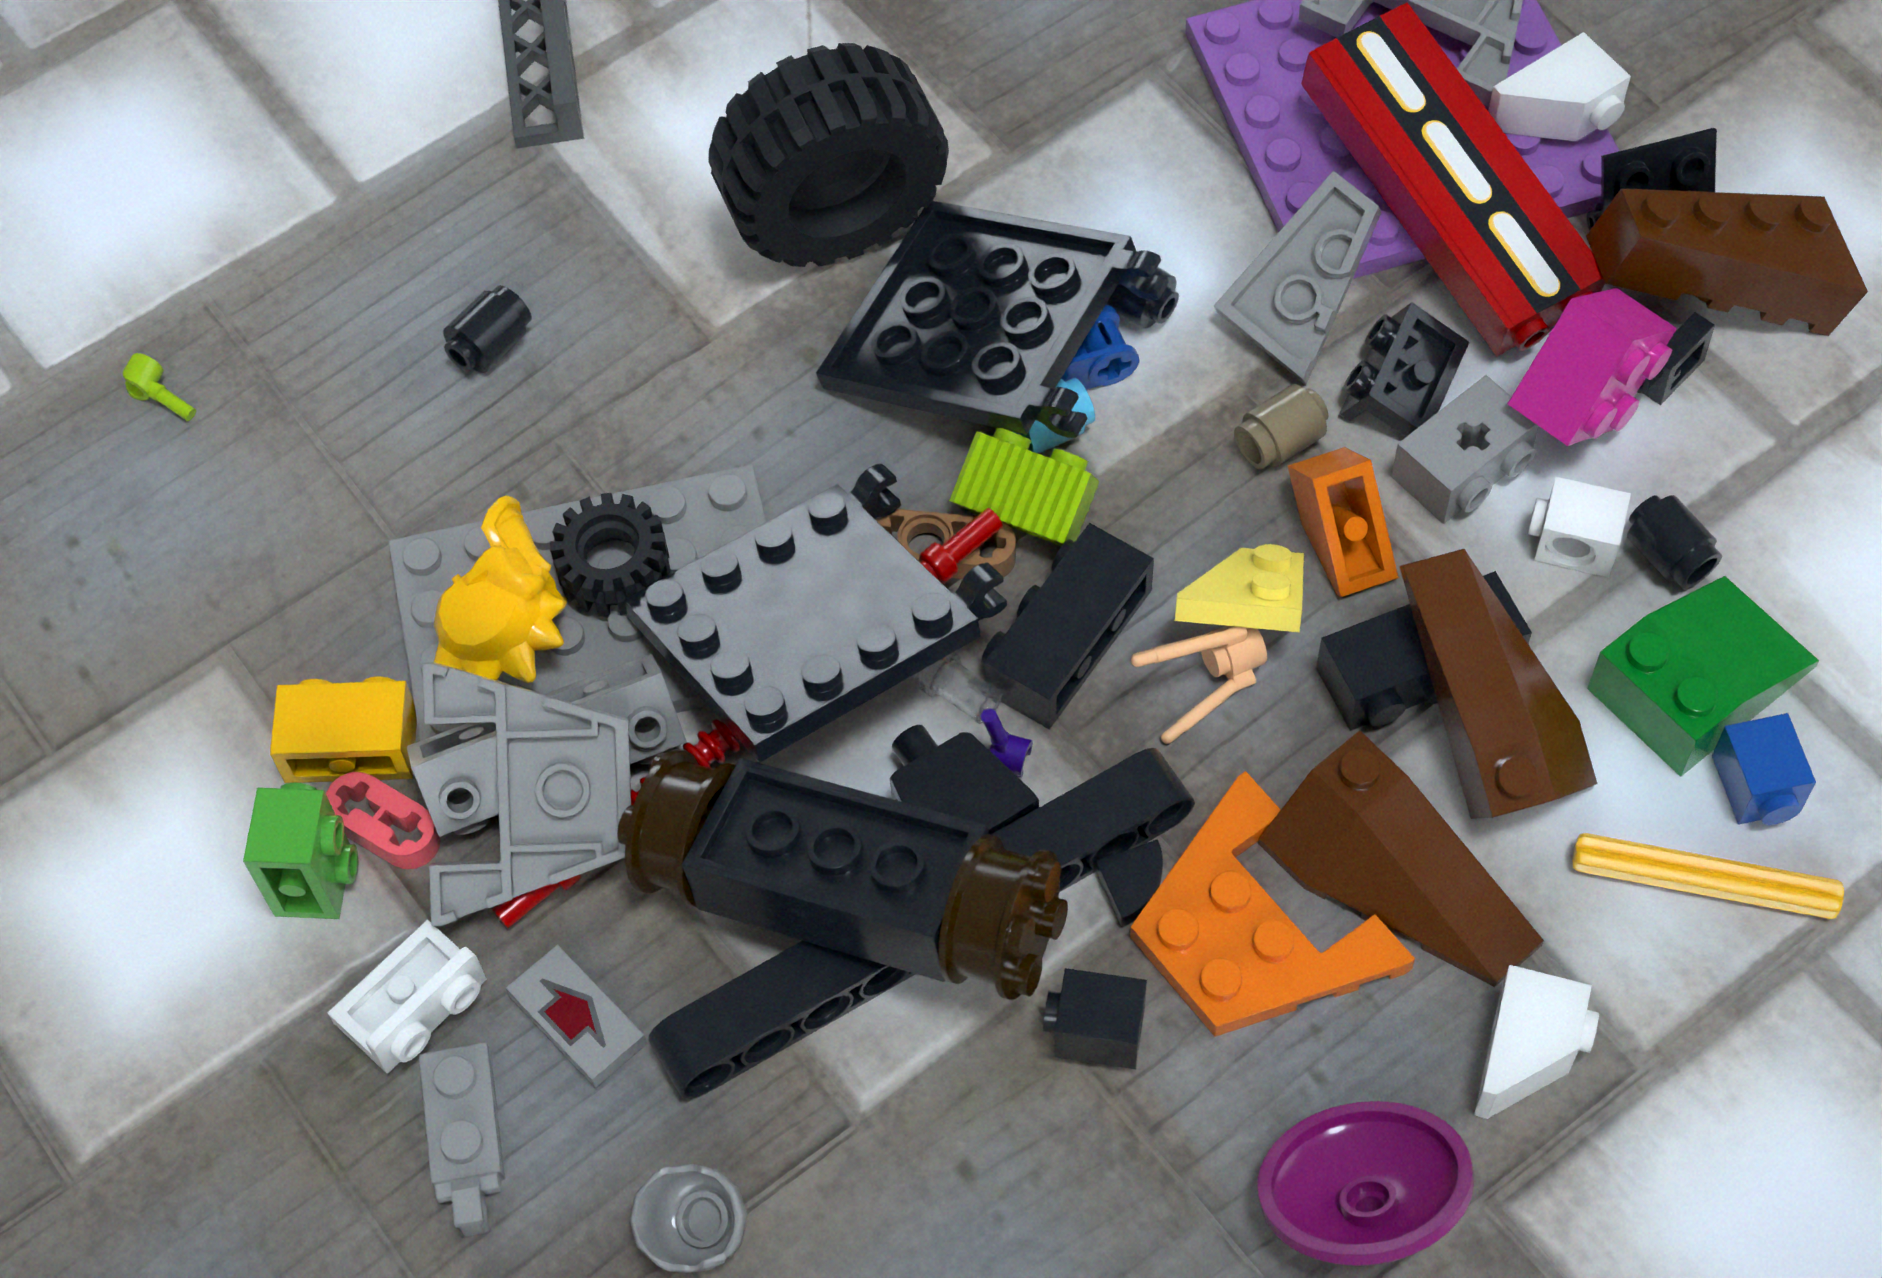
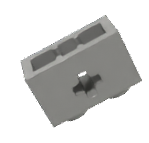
M1485 375L1397 444L1391 477L1445 524L1462 509L1466 513L1475 510L1487 498L1492 486L1506 474L1511 478L1517 476L1530 464L1536 454V449L1533 446L1539 426L1509 406L1507 403L1512 396Z

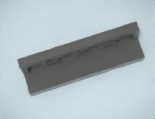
M498 0L516 148L584 139L566 0ZM529 19L544 27V31L532 43L515 35ZM517 51H518L519 53H521V55H520L518 58H517ZM534 61L549 69V74L538 86L520 77ZM522 94L527 96L523 101ZM540 104L555 112L556 123L525 126V119Z

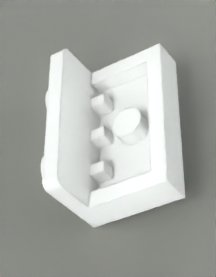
M426 920L328 1012V1015L332 1022L388 1074L399 1062L404 1063L415 1058L429 1042L431 1032L450 1014L456 1015L468 1008L478 996L481 985L487 979L477 956L467 947H463L460 950L435 926H431L429 920Z

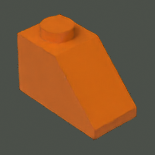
M1343 447L1288 465L1301 524L1336 595L1343 597L1399 578L1372 461Z

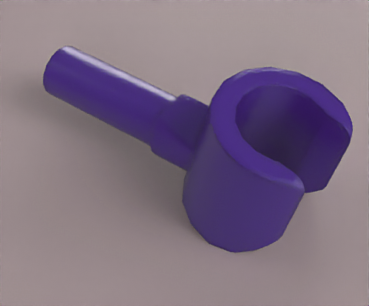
M992 708L985 709L981 713V720L990 736L992 743L990 751L1016 776L1022 777L1024 774L1025 757L1031 754L1033 740L1009 734L1004 729L996 711Z

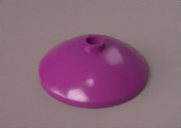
M1367 1101L1344 1104L1323 1110L1305 1118L1287 1130L1266 1154L1260 1167L1257 1189L1261 1210L1268 1226L1289 1247L1306 1256L1329 1263L1369 1266L1385 1264L1409 1257L1445 1236L1459 1222L1469 1206L1473 1195L1474 1172L1471 1156L1465 1142L1456 1130L1441 1118L1428 1111L1406 1104Z

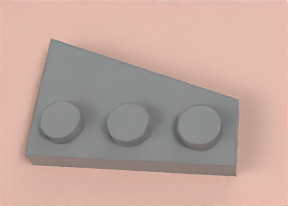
M1333 170L1215 303L1214 308L1217 313L1306 385L1380 218L1379 206Z

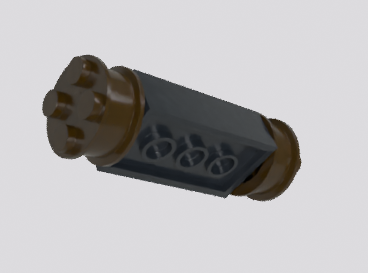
M675 749L668 753H658L650 765L648 775L639 790L634 805H630L625 809L618 825V841L620 844L625 845L627 875L632 886L638 891L654 893L662 888L679 892L684 903L696 907L698 910L942 982L946 980L953 984H960L969 977L994 984L999 996L1008 1000H1015L1021 995L1029 997L1033 995L1040 981L1043 967L1042 958L1049 939L1057 940L1067 918L1068 902L1059 898L1061 865L1052 851L1041 849L1032 856L1009 851L1004 848V844L999 837L989 834L988 827L985 824L740 758L736 765L725 763L712 769L699 765L696 758L688 751Z

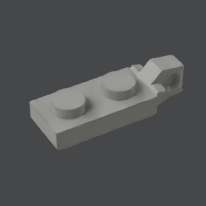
M487 1042L419 1054L431 1184L435 1189L436 1199L438 1203L452 1201L454 1224L456 1228H460L462 1238L488 1234L490 1230L486 1194L501 1192L500 1181L505 1180L491 1051Z

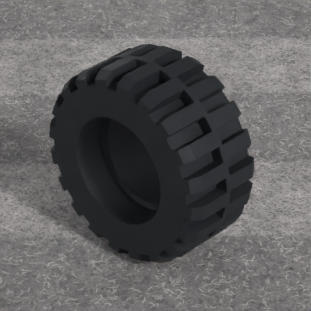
M838 43L837 49L830 50L824 45L807 49V55L796 59L790 55L776 62L778 67L766 75L761 71L748 81V89L743 94L736 93L728 102L725 111L727 116H719L712 134L708 155V163L712 169L711 175L743 241L749 248L757 251L759 255L777 263L783 260L784 263L790 266L805 267L808 262L824 266L834 264L837 258L846 256L850 260L864 254V249L878 244L880 247L893 239L892 234L899 228L907 229L917 220L919 209L921 207L928 208L935 198L936 185H942L949 153L948 140L944 134V129L909 66L899 57L893 56L882 49L869 45L862 49L860 45L855 43Z

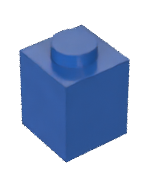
M1788 713L1725 726L1712 754L1738 825L1759 820L1765 825H1775L1794 818L1802 811L1816 784Z

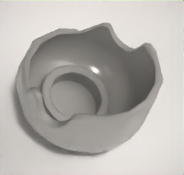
M685 1164L663 1167L645 1182L635 1194L630 1224L637 1247L653 1263L667 1271L691 1273L714 1269L723 1265L725 1259L734 1255L743 1242L748 1214L739 1187L718 1169L698 1164Z

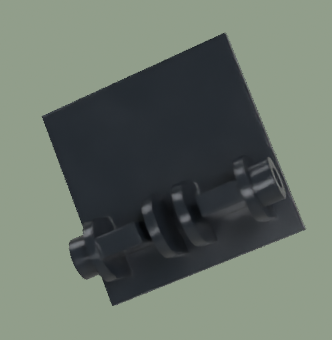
M1710 128L1602 155L1601 203L1596 205L1594 211L1587 213L1589 230H1591L1620 189L1715 192L1717 130Z

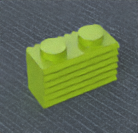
M996 428L993 437L976 431L949 501L957 507L977 515L990 508L997 514L1001 522L1008 524L1011 528L1062 546L1068 539L1076 541L1099 485V480L1091 473L1085 471L1088 461L1057 448L1053 449L1050 458L1028 450L1031 443L1030 439L1003 428Z

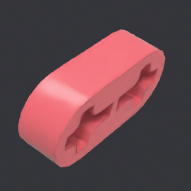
M350 772L342 775L329 786L326 796L335 814L342 816L344 832L347 838L390 864L402 869L419 868L435 857L440 848V837L429 811L424 806L372 775L363 772ZM366 796L375 815L372 817L357 808L348 813L344 804L349 799L360 802ZM393 824L409 833L417 827L421 839L417 842L406 839L400 845L390 826Z

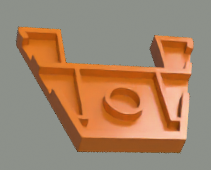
M1246 771L1236 778L1130 928V938L1215 1037L1296 1011L1297 1005L1330 994L1338 997L1357 991L1359 985L1385 976H1389V979L1403 976L1413 969L1415 961L1413 955L1376 914L1324 952H1319L1236 859L1237 856L1259 841L1261 835L1281 810Z

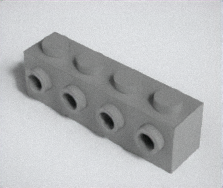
M652 654L544 694L629 719L630 764L634 762L651 764L658 753H668L674 750V747L687 743L663 675ZM494 722L467 723L407 746L411 769L439 837L451 832L457 835L475 832L486 826L491 820L490 817L499 814L496 724Z

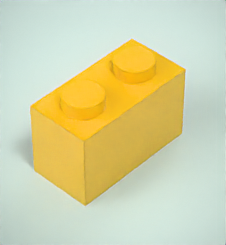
M376 676L367 678L362 682L331 683L323 679H306L299 684L277 685L270 755L284 783L334 782L338 777L350 772H363L372 775L378 780L413 779L407 746L416 742L417 718L414 700L406 681H396L388 677Z

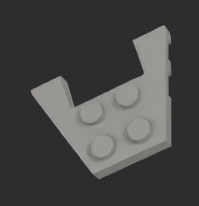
M1303 0L1301 2L1298 20L1335 37L1351 31L1372 2H1376L1391 10L1408 2L1423 24L1473 46L1457 70L1482 104L1488 107L1493 86L1507 79L1523 0Z
M429 662L422 664L424 724L494 722L496 724L501 860L431 863L429 865L431 926L448 924L460 917L484 908H491L543 886L553 885L625 858V845L619 843L617 831L623 812L631 805L629 719L439 663Z

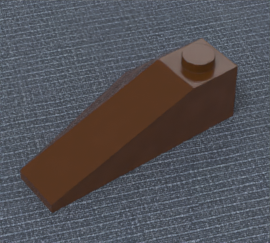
M1460 549L1399 566L1470 818H1494L1554 801L1598 784L1580 720L1466 550Z
M1360 730L1310 771L1259 838L1258 844L1305 890L1323 899L1328 895L1362 912L1361 919L1365 921L1376 914L1385 925L1420 942L1422 950L1494 987L1504 980L1509 965L1519 967L1543 945V938L1409 776Z

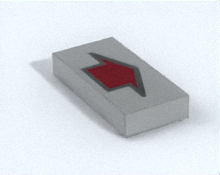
M558 945L506 987L509 997L595 1088L647 1044L645 1035Z

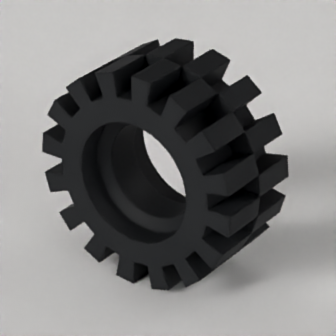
M602 493V504L593 506L589 496L580 500L582 509L580 514H577L571 507L563 513L566 526L556 523L552 531L555 541H550V552L560 586L562 585L564 595L570 602L576 598L579 609L589 612L593 603H595L598 616H610V606L618 605L620 615H625L627 610L624 599L663 579L662 576L666 577L669 575L670 565L668 558L670 557L662 523L658 515L652 516L651 507L643 501L636 508L633 496L622 494L620 503L614 504L612 493ZM624 541L630 543L635 549L630 560L615 568L599 569L592 567L587 562L588 553L604 542Z

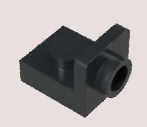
M1694 312L1676 329L1667 346L1672 349V353L1665 366L1653 379L1648 380L1646 378L1637 393H1643L1659 405H1662L1704 362L1715 324Z

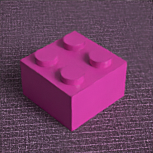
M1618 288L1571 298L1507 404L1566 446L1590 438L1597 439L1602 434L1613 431V429L1619 431L1629 422L1639 406V400L1634 398L1644 380L1646 378L1648 380L1653 379L1670 358L1672 349L1667 344L1677 328Z

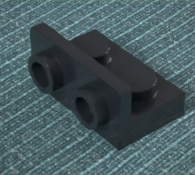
M1413 302L1392 317L1387 314L1383 315L1373 325L1366 337L1365 345L1370 347L1365 360L1361 361L1352 370L1345 381L1343 390L1348 393V396L1340 411V415L1351 421L1367 410L1407 437L1439 412L1470 342Z

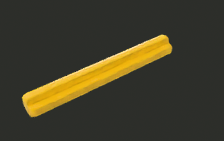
M1590 833L1579 834L1573 850L1572 865L1577 872L1816 917L1836 918L1844 900L1843 883L1836 879Z

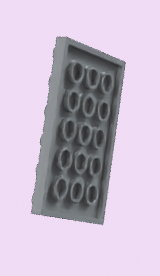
M753 464L612 493L614 504H619L622 494L633 496L636 508L643 501L651 507L652 516L658 515L662 523L670 557L668 558L670 565L669 575L766 523ZM601 496L590 498L593 506L602 504ZM580 500L522 512L524 522L530 531L537 550L552 565L549 573L555 580L557 590L567 601V605L562 613L552 619L564 640V644L555 649L535 651L536 678L533 682L527 684L505 672L502 673L497 681L546 694L652 654L663 675L676 713L707 707L708 705L628 618V614L620 615L618 605L610 606V616H598L595 603H593L589 612L579 609L576 598L570 602L564 595L553 564L550 541H555L552 531L556 523L566 526L563 513L571 507L577 514L582 512ZM483 521L389 540L420 741L467 724H424L422 664L434 662L439 641L433 624L440 596L447 588L454 584L451 578L457 574L464 576L468 573L482 553L491 547L481 529ZM624 541L604 542L588 553L587 562L592 567L599 569L615 568L630 560L635 549L630 543Z

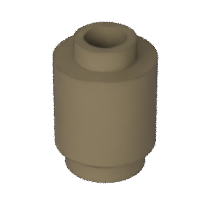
M1291 384L1243 416L1242 424L1234 430L1236 443L1241 453L1254 467L1258 469H1263L1268 465L1277 467L1326 435V420L1329 417L1328 409L1317 392L1312 389L1305 390L1297 384Z

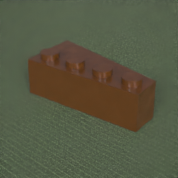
M1620 189L1586 235L1605 284L1676 301L1685 293L1693 295L1706 303L1707 308L1728 313L1734 305L1760 311L1761 321L1782 326L1789 318L1808 323L1809 332L1829 336L1868 292L1824 196Z

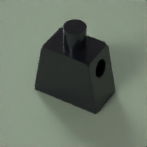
M914 725L898 735L892 744L893 751L904 765L889 778L893 800L985 824L990 835L1039 808V799L1035 793L972 733L961 732L938 746L923 725Z

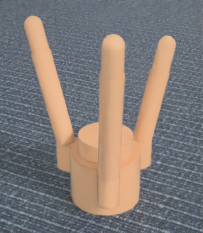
M1222 626L1204 635L1157 646L1153 649L1134 653L1131 656L1132 665L1141 667L1201 652L1207 669L1214 677L1225 675L1228 678V681L1161 735L1163 743H1172L1235 692L1256 683L1252 669L1264 665L1267 661L1266 645L1259 629Z

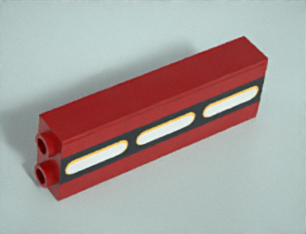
M1408 2L1308 52L1301 85L1496 357L1514 347L1523 351L1534 346L1549 333L1551 327L1555 326L1571 298L1602 291L1605 282L1593 252Z

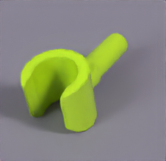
M134 353L122 372L129 395L140 401H146L150 397L154 401L166 406L184 420L190 421L195 416L196 409L158 383L164 372L162 366L145 354Z

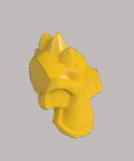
M505 495L498 498L488 509L482 522L481 529L491 547L482 553L468 573L464 576L457 574L451 578L454 584L447 588L438 600L433 625L439 643L434 662L493 680H498L502 673L505 672L528 684L536 678L535 651L555 649L564 644V640L552 619L562 613L567 605V601L557 590L555 580L549 573L552 565L543 558L533 542L521 513L520 502L513 497Z

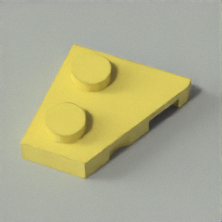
M1273 544L1260 545L1255 549H1238L1177 593L1175 621L1300 633L1304 553L1291 552L1283 546Z

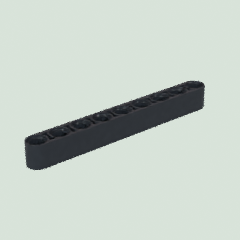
M1148 748L1135 753L991 835L999 837L1006 850L1027 856H1032L1041 849L1052 851L1061 865L1059 892L1096 872V861L1143 845L1179 824L1192 811L1195 801L1159 750ZM802 940L672 1013L653 1028L649 1034L648 1041L679 1094L684 1099H692L716 1089L916 974Z

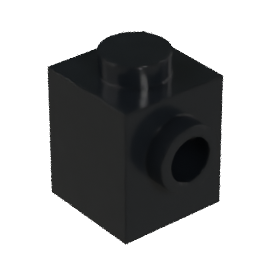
M1065 968L1061 992L1048 991L1043 1021V1032L1054 1033V1057L1136 1069L1145 1011L1147 980Z

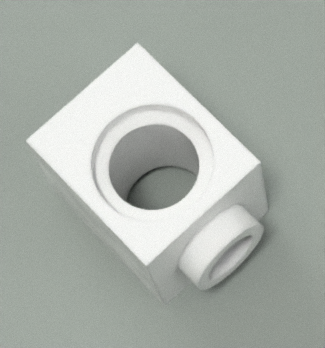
M1555 477L1549 500L1537 498L1528 531L1529 535L1540 537L1534 561L1609 578L1620 547L1631 493Z

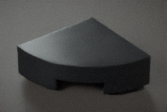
M1158 839L1096 861V872L1121 927L1136 920L1160 886L1163 857Z

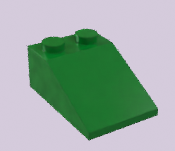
M1723 576L1647 614L1601 650L1587 689L1681 777L1715 750L1725 726L1752 720L1817 667L1819 660L1726 576Z

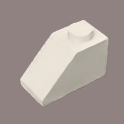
M1583 32L1493 86L1488 112L1504 133L1578 141L1596 129L1605 130L1619 119L1625 108L1624 100L1631 76Z
M1509 965L1498 998L1474 1116L1486 1119L1494 1116L1567 1075L1578 1051L1591 1052L1599 1019L1598 1012L1587 1010L1592 985Z

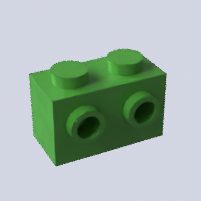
M286 783L280 788L257 787L243 862L275 917L340 919L345 885L354 883L358 869L357 847L355 844H350L344 832L342 816L335 814L324 790H318L313 786L303 783Z

